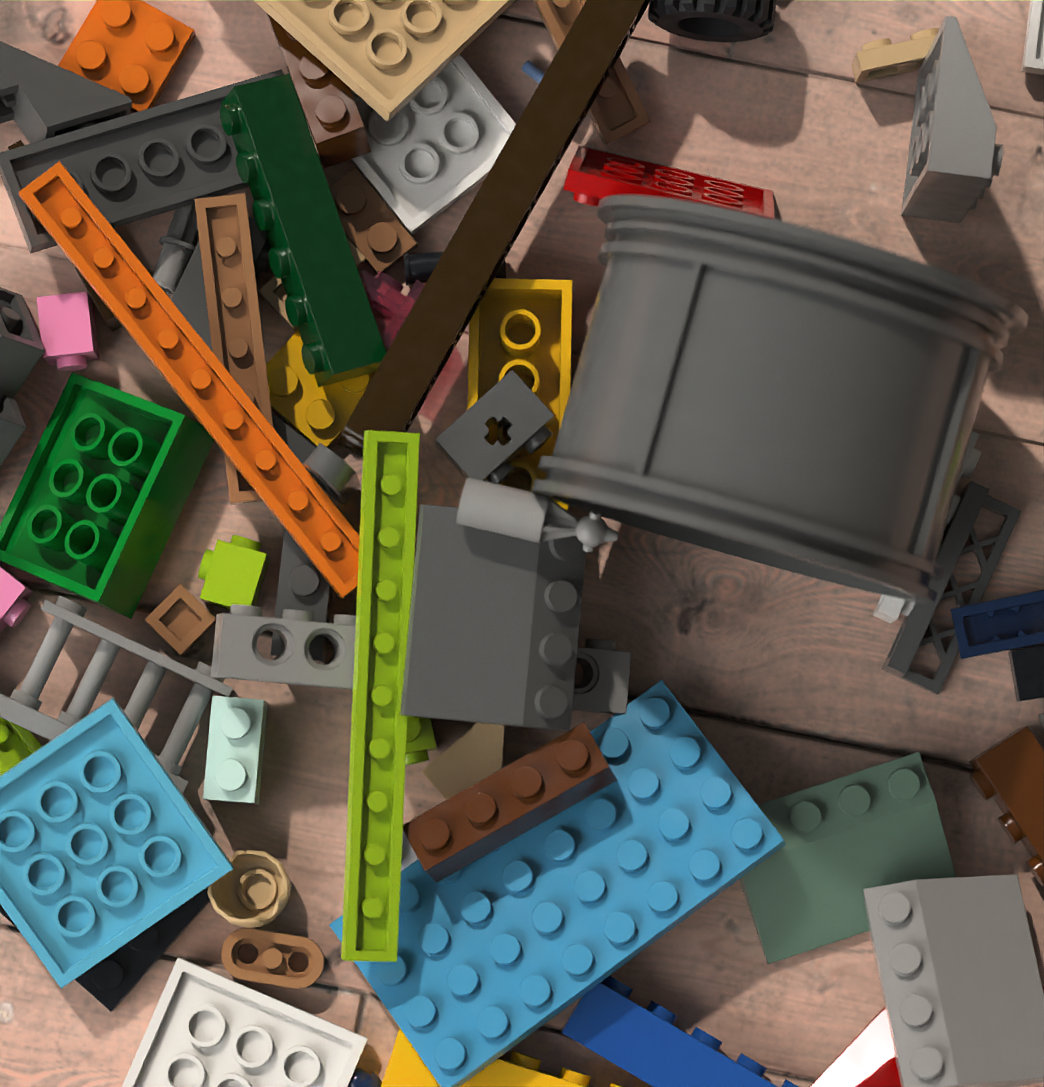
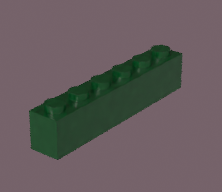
M290 73L234 86L221 102L220 120L225 133L228 136L232 135L238 152L236 156L238 174L244 183L249 184L254 199L252 212L255 223L259 230L265 231L271 248L269 250L271 270L277 279L281 278L287 295L285 309L288 319L294 327H298L303 342L301 353L304 366L309 374H314L318 388L373 373L378 369L386 355V350Z

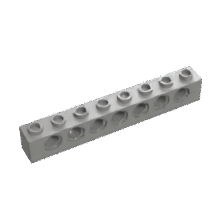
M231 604L230 614L221 613L216 615L211 677L353 690L356 616L334 614L333 623L313 622L314 612L283 609L282 619L262 617V607ZM265 630L275 632L282 642L281 652L273 660L265 659L257 650V639ZM317 635H323L328 638L333 647L332 657L324 665L314 662L309 654V644ZM586 639L585 648L577 647L576 661L583 669V679L574 688L572 710L626 714L631 652L616 651V641Z

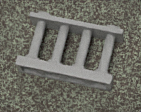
M59 595L55 604L45 600L41 610L55 617L20 690L14 689L11 697L0 694V717L44 738L54 739L89 714L121 647L148 660L124 710L137 731L166 670H170L195 682L160 756L155 754L183 794L188 781L179 777L183 767L178 764L213 691L229 697L233 688L223 683L225 678L211 677L212 667L199 661L194 670L83 618L87 608ZM73 626H76L102 639L67 712L61 711L58 719H55L38 711L42 704V701L38 700Z

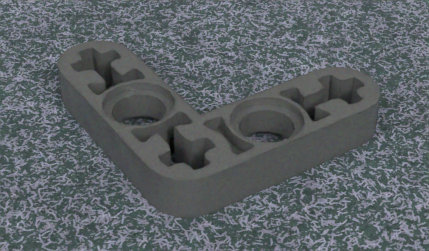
M272 413L273 428L319 486L335 500L346 505L361 486L354 469L323 444L319 443L317 447L313 446Z

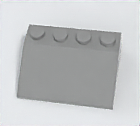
M945 17L918 70L901 210L902 216L961 223L970 209L975 210L978 198L982 199L984 196L985 187H991L993 176H998L1000 173L1003 145L995 144L997 126L956 17Z
M1018 875L920 879L864 889V905L901 1087H1019L1044 1082V992Z

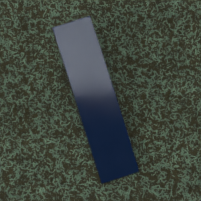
M1044 590L950 609L961 659L1044 644Z

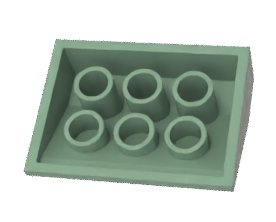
M916 752L759 804V808L784 839L786 845L739 880L767 964H771L870 931L864 905V889L911 880L956 878L937 803L920 753Z

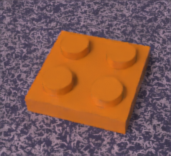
M97 0L58 66L128 96L132 100L131 111L136 113L154 107L196 33L193 28L142 0Z

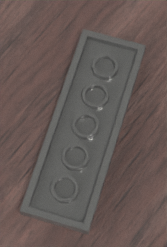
M282 69L1 152L0 175L30 254L57 246L58 244L22 201L18 192L59 161L113 228L194 204V199L216 197L249 187L248 183H244L241 180L237 171L236 156L238 152L232 135L228 136L221 124V102L234 86L284 75Z

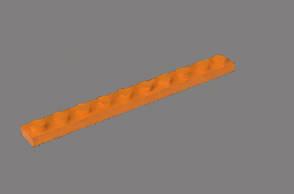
M59 161L20 190L18 193L22 201L339 597L343 599L355 590L358 582L360 535L62 163Z

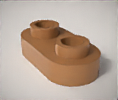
M242 928L234 931L226 938L221 950L222 963L232 976L242 980L300 989L310 986L319 979L325 965L323 951L312 939L256 928ZM246 943H250L257 948L258 957L253 963H245L239 957V950ZM295 952H302L308 957L309 964L303 972H296L290 966V957Z

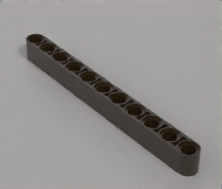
M586 0L350 416L340 436L338 445L363 458L364 431L408 432L642 18L650 0Z

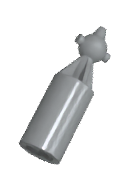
M470 477L466 479L457 514V524L537 543L577 535L579 541L584 544L583 550L586 552H593L594 547L603 542L617 541L619 535L618 532L607 526L606 522L600 517L601 512L599 510L593 509L590 515L579 520L553 501L551 496Z

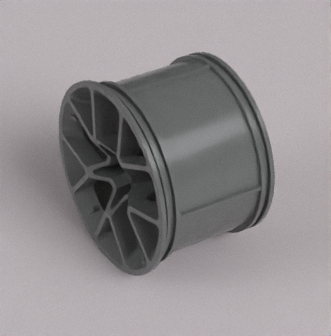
M612 195L602 198L596 214L607 225L604 236L609 242L601 245L598 254V260L605 266V271L552 456H541L538 465L540 470L547 473L546 479H535L531 491L551 496V499L555 502L590 513L593 509L599 510L601 512L600 517L785 571L902 600L935 604L937 592L928 588L930 581H941L944 569L936 565L935 561L988 372L1000 370L1004 355L999 349L1007 346L1009 336L1025 332L1029 318L1027 313L1021 307L998 293L955 274L881 248L816 229L733 209L684 200L643 195Z

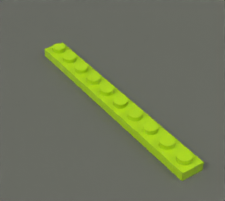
M364 431L341 959L344 961L397 962L408 716L400 715L414 573L420 433Z

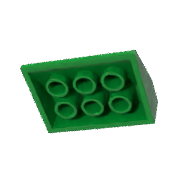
M72 372L0 524V561L132 619L214 439L201 424L184 414Z

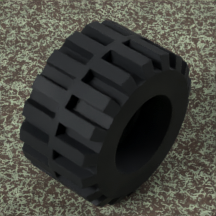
M650 0L648 19L667 32L685 38L709 42H743L766 36L772 32L776 0Z

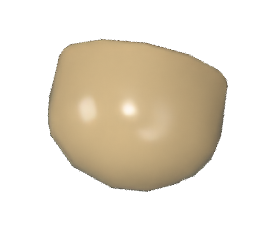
M238 850L228 858L233 864V869L209 885L207 894L214 910L231 924L245 928L261 927L272 922L283 912L289 903L291 881L284 865L267 852Z

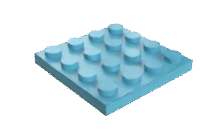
M114 697L0 775V904L60 988L69 984L233 869L231 861Z

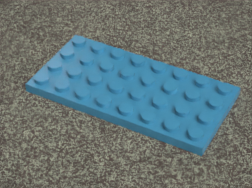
M662 679L627 705L626 714L615 713L591 731L617 781L437 883L424 871L419 859L401 871L397 962H354L441 1087H460L786 845L784 839ZM343 915L329 924L341 943Z

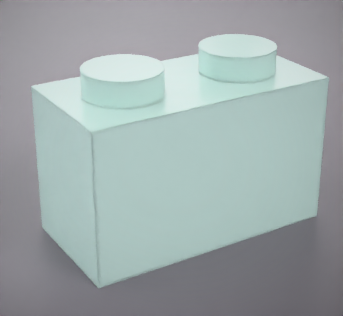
M212 696L203 799L259 805L268 703L265 700Z

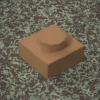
M181 583L144 619L182 657L216 623V618Z

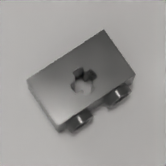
M511 370L435 439L436 447L466 479L470 477L501 484L515 470L514 466L510 463L525 449L530 455L533 454L552 437L553 433L549 427L554 423V414L520 377ZM493 424L498 429L503 424L508 426L509 443L504 446L499 441L494 445L489 444L488 427Z

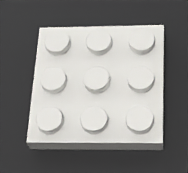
M459 54L388 122L351 90L372 151L353 158L351 161L413 236L485 180L516 123Z

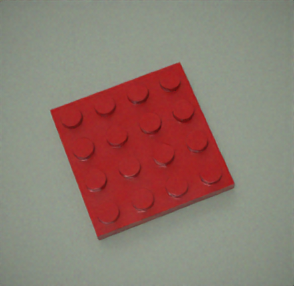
M579 145L568 168L563 189L574 192V201L598 207L600 200L607 196L643 195L702 203L774 219L772 190Z

